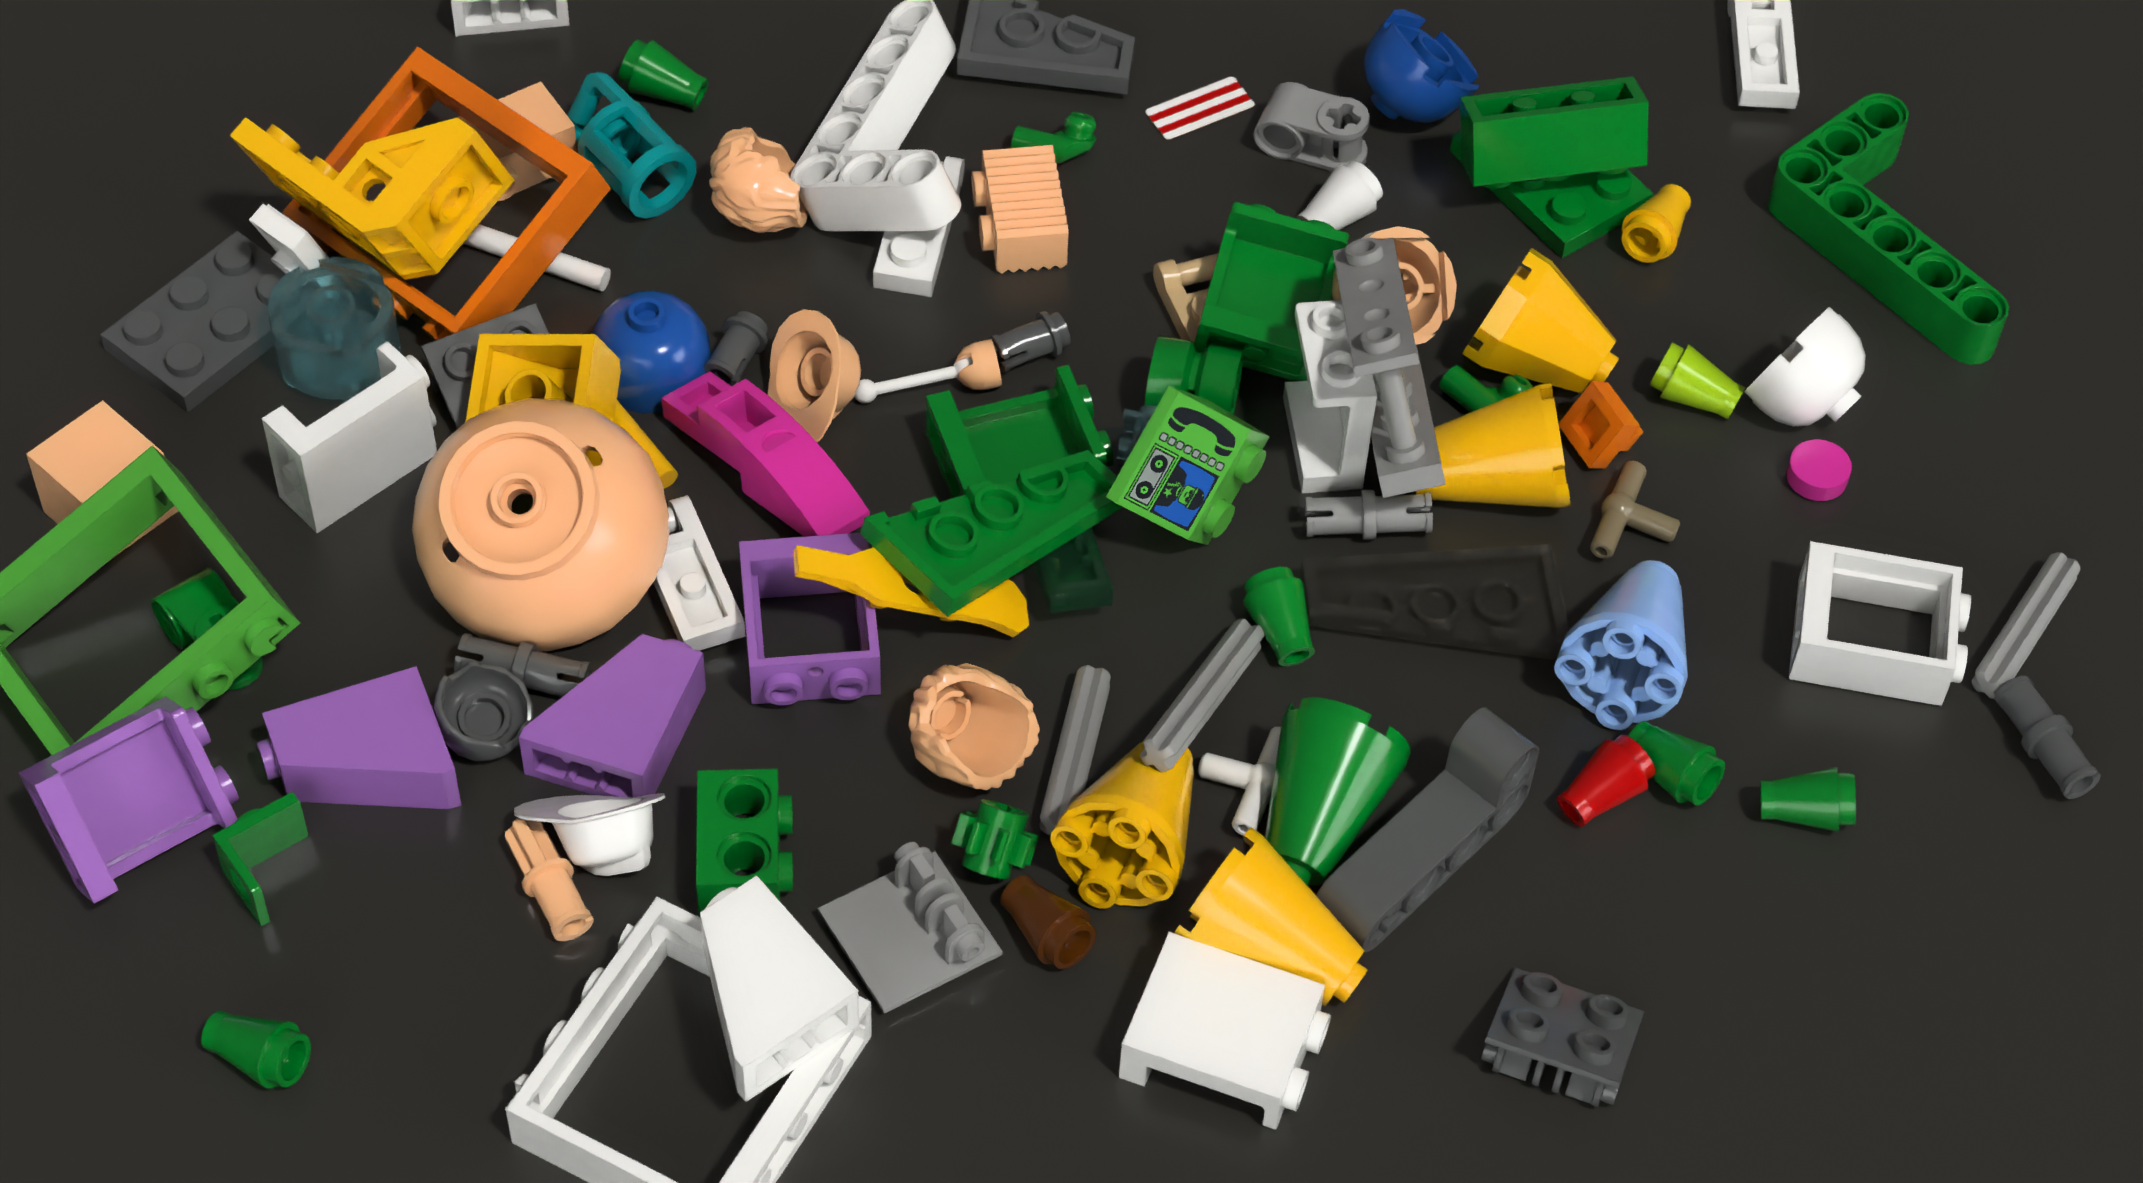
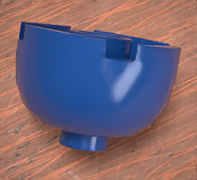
M1405 9L1393 10L1379 26L1368 44L1363 64L1367 82L1374 92L1371 100L1380 112L1391 119H1397L1401 116L1412 122H1436L1451 116L1460 108V97L1472 96L1478 90L1479 85L1472 84L1478 78V74L1467 56L1446 34L1441 31L1435 39L1420 29L1427 20Z
M657 290L636 291L618 298L602 312L591 334H596L620 359L621 374L617 400L626 410L638 413L663 412L661 397L704 375V365L711 357L709 335L698 313L677 296Z

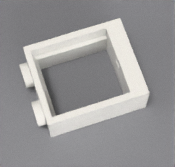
M1810 541L1798 579L1788 679L1942 706L1950 683L1962 682L1967 663L1968 647L1967 645L1958 644V631H1965L1971 608V595L1961 593L1963 567ZM1831 597L1932 614L1929 657L1827 639Z

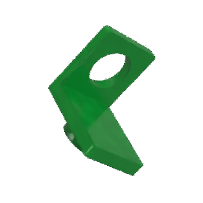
M294 792L281 797L263 808H255L245 812L234 824L212 835L223 873L261 927L269 923L270 918L261 886L249 869L308 837L301 802Z

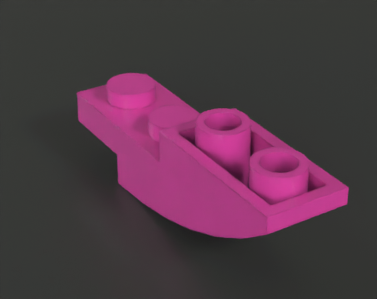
M709 371L661 397L664 418L739 471L742 492L802 536L848 534L863 525L864 517L870 516L869 509L853 486L812 436L780 405L746 378L730 386Z

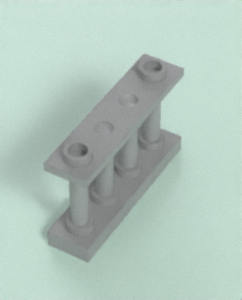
M1392 237L1383 240L1376 238L1355 240L1348 244L1346 248L1334 250L1333 255L1355 377L1373 374L1377 399L1371 439L1382 496L1386 498L1446 485L1394 239Z

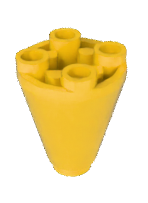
M1143 742L1139 743L1077 797L1059 817L1051 832V844L1055 849L1059 864L1074 883L1079 885V895L1089 905L1099 909H1107L1114 904L1120 906H1147L1158 901L1167 900L1173 894L1182 874L1194 775L1193 757L1189 748L1186 749L1172 769L1160 772L1154 765L1145 766L1142 762L1140 754L1145 747Z

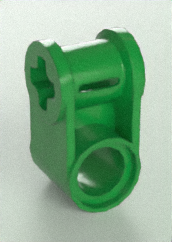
M206 567L152 598L150 601L159 625L170 641L183 651L239 604L231 595L223 580L210 567ZM259 658L240 674L228 690L244 688L257 680L263 670V658Z

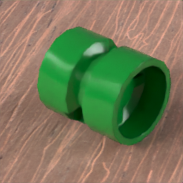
M1159 335L1154 347L1148 375L1144 413L1152 415L1168 386H1172L1207 399L1234 415L1241 380L1244 350L1210 344L1204 352H1198L1193 341Z

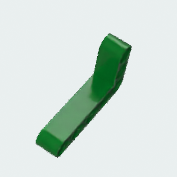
M1885 93L1869 94L1797 142L1780 156L1767 203L1769 210L1776 219L1951 358L1969 365L1982 364L1988 361L1995 353L2008 317L2009 305L2007 300L1989 283L1863 186L1896 161L1909 118L1907 106L1897 97Z

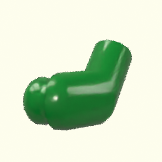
M1072 112L1065 119V129L1053 134L1017 125L1010 148L1053 145L1056 164L1063 163L1091 150L1097 138L1093 135L1096 128V120L1089 114Z
M1459 365L1450 368L1439 384L1440 390L1469 413L1533 387L1527 379L1519 375L1505 377L1501 387H1486Z

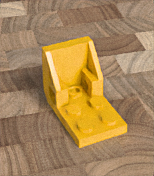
M245 117L230 135L275 186L404 280L438 274L515 181L478 132L458 117L365 142L340 173L318 156H315L312 160L308 159L299 152L301 149L299 144L274 124H271L265 132ZM375 184L386 185L374 201L367 200L366 195L370 187Z

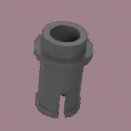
M1044 310L1038 312L1036 320L989 337V339H992L994 346H997L995 351L999 369L1003 373L1010 371L1013 367L1049 353L1054 358L1062 355V348L1071 344L1069 330L1059 312L1048 314Z
M747 311L737 312L735 316H730L724 321L722 325L724 335L704 365L705 373L712 372L730 386L740 382V378L755 353L765 350L768 343L766 335L768 332L767 325L760 317Z

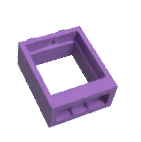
M860 533L739 541L751 704L772 703L775 705H790L802 700L828 698L854 700L862 696L881 694L880 649L875 608L870 607V601L854 594L860 651L765 658L760 598L847 592L820 581L795 577L793 550L796 545L851 555L869 549L868 541Z

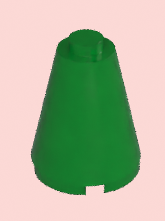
M1319 697L1302 698L1298 709H1295L1292 702L1286 707L1282 717L1265 831V839L1307 886H1319L1325 882L1400 776L1411 754V749L1406 739L1390 725L1384 736L1368 726L1371 714L1343 702Z

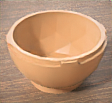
M528 398L495 406L468 419L443 442L425 469L415 497L412 534L418 563L434 598L452 618L482 639L519 647L522 641L536 644L537 651H552L586 642L612 629L631 612L654 582L659 568L663 566L670 531L668 530L669 513L663 484L649 454L625 429L592 408L565 400ZM588 450L599 452L603 458L601 465L592 466L585 452ZM518 495H532L533 505L528 512L524 514L512 512V502ZM448 542H451L454 549L460 555L456 562H450L446 555Z

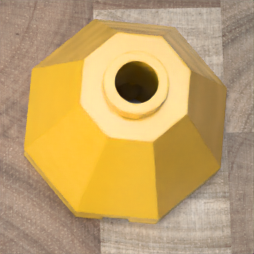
M1531 248L1522 263L1532 270L1528 271L1519 266L1473 337L1475 338L1471 339L1462 354L1484 368L1511 375H1519L1544 384L1551 383L1552 386L1582 393L1589 382H1604L1616 365L1619 357L1610 352L1616 339L1553 261Z

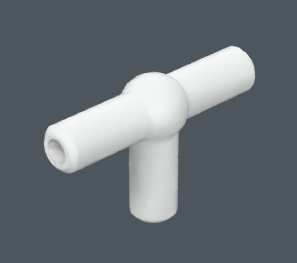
M1281 726L1271 729L1255 765L1211 753H1205L1201 757L1198 767V774L1201 778L1246 789L1232 821L1234 830L1243 836L1251 827L1257 831L1270 800Z

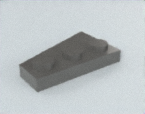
M969 0L957 57V75L1128 94L1134 58L1135 37L1074 14L1062 19L1038 10L1039 1Z

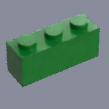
M1634 76L1460 97L1461 162L1474 187L1484 186L1493 189L1510 186L1516 181L1541 179L1556 182L1565 180L1574 174L1599 172L1613 175L1623 173L1628 168L1647 166L1649 101Z

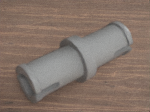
M1361 490V496L1305 497L1306 537H1313V535L1362 534L1363 540L1376 539V533L1416 531L1431 533L1433 530V513L1408 514L1412 512H1430V508H1432L1431 492L1383 498V496H1375L1374 490ZM1310 516H1331V517H1310Z

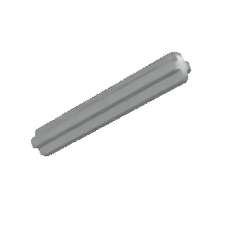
M1239 619L1230 626L1144 739L1143 744L1145 748L1141 752L1140 757L1145 766L1154 765L1160 772L1169 771L1175 766L1260 651V641L1265 634L1259 624L1251 626L1246 619Z

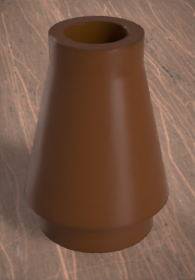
M1021 875L1013 879L1002 892L1000 898L1001 905L1011 914L1042 963L1054 964L1059 969H1067L1076 965L1089 953L1096 939V930L1091 925V918L1087 911L1037 884L1028 875Z

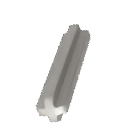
M2062 552L2049 555L1975 670L1972 685L1976 691L1984 692L1989 698L1994 699L1999 688L2015 678L2076 582L2077 575L2081 571L2076 559L2067 558Z
M1084 665L1076 672L1040 814L1041 821L1039 827L1046 835H1051L1062 813L1085 791L1110 690L1111 676L1104 668Z

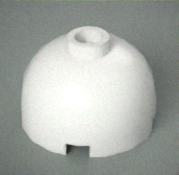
M1828 307L1745 390V393L1761 411L1783 424L1793 427L1809 426L1823 418L1826 414L1836 422L1861 397L1853 388L1865 371V352L1860 337L1840 314L1838 315Z

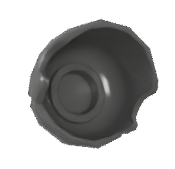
M471 661L451 675L442 676L436 690L433 712L446 746L456 755L473 761H489L504 757L520 746L519 736L523 728L533 720L534 705L525 683L507 669Z

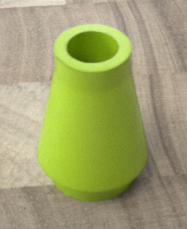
M1673 342L1649 384L1662 392L1660 398L1716 413L1726 419L1730 417L1745 389L1744 386L1734 382L1691 345L1688 344L1687 348L1684 349Z

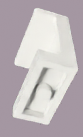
M1341 300L1298 303L1295 308V320L1308 381L1285 382L1283 400L1301 493L1363 489L1377 399L1373 374L1355 377Z
M388 341L376 348L381 379L314 423L305 427L283 405L262 418L279 497L316 533H319L431 459L437 452L433 430L437 421L429 406L427 388L430 386V379L428 374L414 356L407 355L404 357Z
M1169 932L1122 1042L1119 1078L1145 1087L1151 1070L1155 1069L1261 1106L1265 1110L1263 1126L1276 1130L1284 1108L1297 1111L1309 1077V1071L1300 1069L1306 1052L1310 1051L1319 1054L1326 1037L1331 1015L1321 1012L1325 985Z

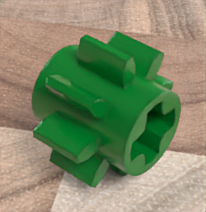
M987 799L981 800L977 813L968 810L966 814L960 813L951 844L966 848L961 864L972 871L998 879H1009L1013 865L1019 868H1024L1025 865L1030 866L1039 835L1025 831L1029 814L1016 807Z

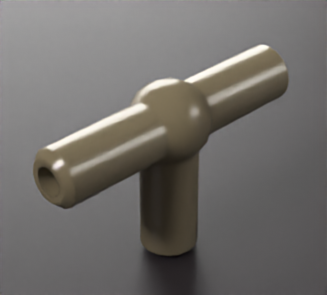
M1638 461L1625 462L1612 494H1609L1602 502V518L1590 544L1591 552L1598 558L1606 559L1613 556L1625 525L1668 543L1674 541L1680 526L1678 519L1635 503L1647 473L1645 466Z

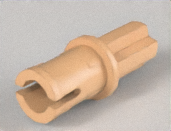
M515 819L512 821L513 826L505 832V840L524 875L522 881L524 892L528 896L536 898L557 941H568L581 936L590 929L594 918L590 911L586 909L572 880L574 868L571 862L560 857L541 821Z

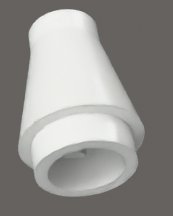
M1352 161L1347 166L1339 165L1334 169L1306 209L1296 218L1304 221H1322L1328 223L1336 230H1341L1376 211L1377 201L1383 196L1382 187L1375 175L1363 164Z

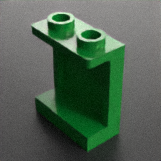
M1234 202L1225 227L1194 340L1196 351L1204 352L1210 344L1244 350L1243 367L1292 381H1308L1295 320V308L1298 303L1332 300L1331 291L1334 270L1336 268L1333 251L1346 248L1349 234L1336 230L1328 223L1322 221H1304L1276 213L1265 205H1246Z
M1069 365L1056 367L1055 386L1052 389L958 411L950 390L926 396V436L951 499L965 495L970 485L986 480H991L993 484L1015 480L1018 478L1020 470L1089 450L1107 467L1114 464L1113 449L1107 432L1105 430L1097 431L1093 423L1094 408L1090 392L1085 384L1077 385Z

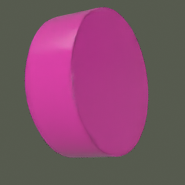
M1808 440L1796 446L1792 451L1786 470V477L1789 485L1799 495L1814 501H1828L1837 498L1846 489L1852 471V463L1848 454L1840 446L1826 440Z

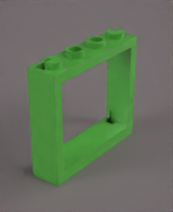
M150 446L0 572V685L50 754L54 755L165 696L182 706L184 710L192 707L197 712L211 699L225 693L233 681L259 658L277 649L275 645L301 623L182 472L154 446ZM175 506L247 598L79 740L74 742L6 650V647Z

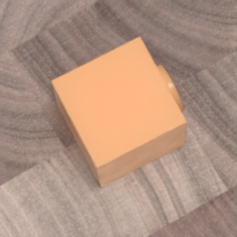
M102 400L26 453L43 511L59 524L150 446H154L163 456L164 453ZM175 506L172 507L118 554L178 512V509Z

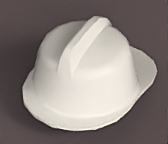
M657 793L633 798L601 795L557 796L523 803L514 808V816L525 820L552 822L569 860L574 865L580 866L594 875L611 876L640 871L649 865L651 858L650 847L654 837L652 804L665 799V794Z

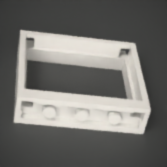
M656 897L635 926L626 925L619 940L618 952L606 969L599 967L591 974L584 986L581 1004L568 1022L565 1020L559 1021L550 1032L544 1045L543 1058L530 1075L523 1074L515 1081L516 1094L505 1108L513 1144L589 1183H678L553 1118L666 956L710 977L703 949L700 917ZM858 996L859 1026L793 1070L719 1183L777 1182L871 1038V1001Z

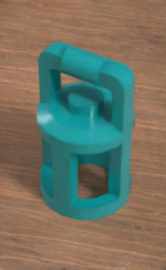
M602 72L588 74L567 114L575 125L578 153L593 163L607 184L621 197V201L635 216L647 219L667 212L680 202L691 188L696 175V161L682 145L676 144L650 117L646 109L639 102L634 101L608 74ZM602 95H604L612 104L602 108L592 117ZM640 152L642 156L632 164L630 159ZM657 169L670 185L663 192L649 199L640 190L641 185L648 175Z

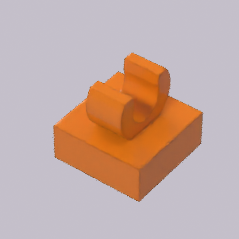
M1592 381L1558 423L1587 466L1596 469H1606L1619 451H1628L1644 432L1608 382Z

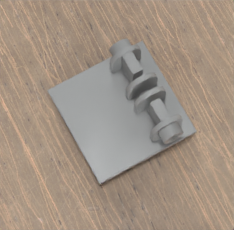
M916 842L906 843L896 851L894 855L897 861L895 871L818 908V913L884 1014L1001 956L1003 953L935 851L931 853L926 847H919Z

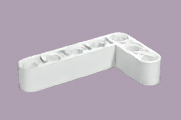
M905 0L894 7L792 170L790 178L800 185L799 198L814 225L819 230L929 231L945 226L960 211V198L936 153L925 149L898 150L957 50L933 0Z

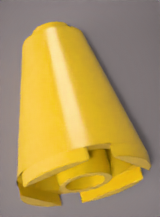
M1551 383L1537 385L1434 427L1446 485L1418 490L1416 494L1431 492L1432 500L1551 508L1571 506Z
M1252 827L1249 828L1244 834L1243 841L1251 846V849L1245 855L1235 847L1189 909L1192 913L1190 917L1197 922L1191 933L1181 925L1178 926L1174 933L1324 984L1323 1006L1327 1005L1333 995L1345 1003L1368 971V969L1357 962L1365 950L1265 837Z

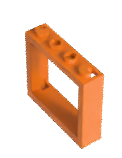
M417 46L324 160L340 173L365 142L412 130L433 103L438 100L561 183L559 188L457 315L451 314L331 230L333 227L296 200L292 199L282 213L305 229L326 254L328 253L340 261L337 264V268L351 283L362 290H365L370 283L380 289L382 293L378 299L385 306L406 321L413 313L426 322L421 329L436 341L513 312L611 188L592 162Z

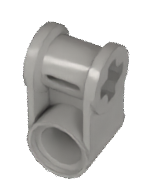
M1285 82L1275 87L1255 127L1253 136L1258 147L1274 158L1296 161L1332 173L1337 166H1347L1352 161H1357L1363 165L1366 163L1368 148L1362 138L1368 129L1370 115L1367 107L1356 99L1310 89L1295 82ZM1346 114L1351 116V123L1346 124ZM1339 147L1338 158L1334 157V148Z

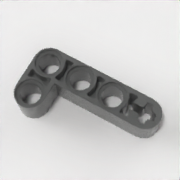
M1488 708L1478 709L1464 722L1455 735L1449 749L1445 770L1325 881L1316 896L1365 950L1364 952L1367 953L1378 946L1518 812L1531 788L1539 755V747Z

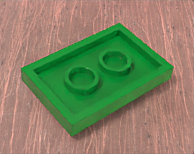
M1460 131L1452 135L1450 152L1459 161H1461ZM1628 169L1623 173L1613 175L1590 172L1574 174L1565 180L1556 182L1533 179L1516 181L1504 188H1488L1561 259L1621 226L1628 214L1654 195Z

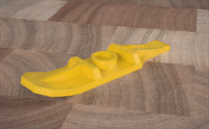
M798 545L793 550L795 577L820 581L861 596L870 601V607L883 609L889 607L937 616L942 621L952 622L959 620L981 624L1011 637H1015L1029 626L1026 598L1016 584L1009 579L947 617L919 589L920 594L908 589L905 583L913 584L875 547L851 555Z

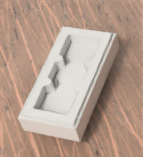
M262 204L249 219L276 251V254L271 258L272 262L289 277L299 283L302 279L306 280L335 302L350 287L347 283V278L311 235L269 204L267 206Z

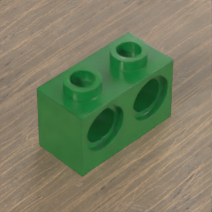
M778 769L697 770L696 890L699 917L700 912L706 909L709 902L718 893L730 887L738 888L755 876L759 877L779 901L780 892H793V852H780V835H793L792 795H779ZM744 813H750L755 815L750 818L735 817L737 815ZM741 870L756 871V873L747 876L734 874Z

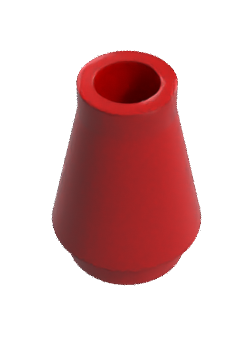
M1620 735L1614 741L1605 739L1568 788L1557 796V803L1563 813L1575 825L1583 827L1593 818L1647 791L1648 780L1656 773L1655 766L1646 751L1629 736Z

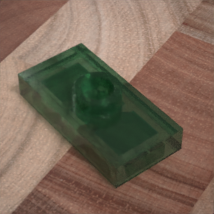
M1089 528L1033 563L1050 613L1112 606L1113 586L1092 528Z

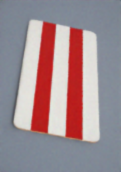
M1228 77L1146 109V114L1164 138L1170 140L1254 107V102L1234 77Z

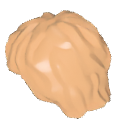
M743 127L728 131L720 140L718 149L713 152L710 161L712 178L709 180V185L713 190L711 200L715 208L736 226L757 233L778 232L790 227L802 228L808 218V212L799 198L801 187L790 178L796 164L790 159L785 148L778 143L758 137L752 128Z
M968 663L958 666L943 665L934 670L932 675L924 677L920 688L913 692L914 701L910 707L908 724L911 731L910 740L916 759L938 777L946 778L974 789L987 791L990 788H999L1003 780L1015 776L1017 768L1023 766L1025 758L1032 755L1034 747L1038 744L1040 727L1033 711V703L1026 698L1019 687L986 669Z

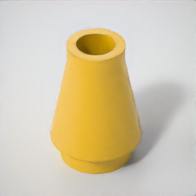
M1675 184L1664 185L1656 195L1625 217L1622 223V244L1630 256L1641 262L1653 263L1667 258L1674 252L1685 214L1691 206L1690 196L1685 189Z

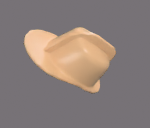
M803 309L791 314L777 331L771 349L770 379L767 395L789 413L818 443L823 438L832 419L854 398L860 385L861 365L859 355L854 346L837 333L829 318L820 311Z

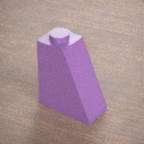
M641 634L523 728L519 736L524 774L590 795L633 798L655 794L706 691L703 652L694 650L679 640H661Z
M417 666L262 713L268 739L256 743L267 779L271 780L280 777L286 795L294 792L300 802L452 809L461 806L455 768Z

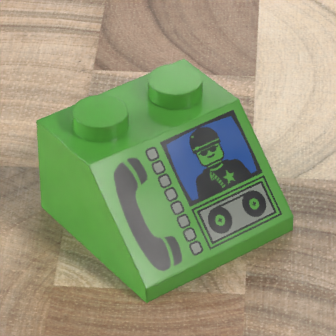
M1168 386L1106 497L1187 540L1208 545L1212 537H1219L1230 524L1235 512V506L1232 505V502L1243 483L1251 482L1262 468L1266 458V451L1263 448L1270 436L1207 399Z

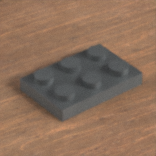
M236 231L100 335L104 349L188 413L322 309L321 292L304 279L299 283L289 277L272 262L271 258L273 256Z

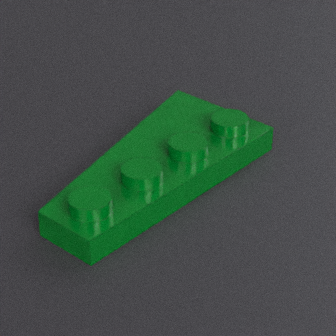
M1089 450L1020 470L1018 478L1001 484H993L991 480H986L970 485L965 495L939 502L936 496L913 502L910 511L888 517L884 511L864 517L860 535L948 617L1123 507L1106 497L1117 475Z

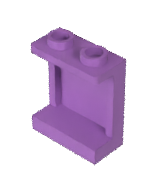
M165 696L19 772L75 886L93 903L118 891L113 880L114 878L213 825L219 824L226 828L234 824L238 819L231 804L239 801L238 793L224 768L220 765L215 768L212 767L203 749V746L211 743V739L202 719L194 708L190 707L184 710L182 706Z

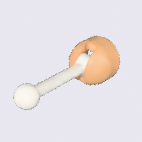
M988 339L963 347L956 358L954 366L877 383L869 379H862L854 397L857 401L866 404L872 402L879 394L957 378L964 386L971 390H988L1002 387L1001 374L993 341Z

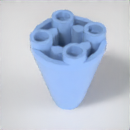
M1642 561L1623 574L1566 633L1554 665L1555 674L1563 682L1572 698L1591 713H1594L1597 720L1607 728L1623 730L1632 723H1640L1662 717L1678 704L1688 678L1681 585L1679 584L1676 572L1670 566L1660 561Z

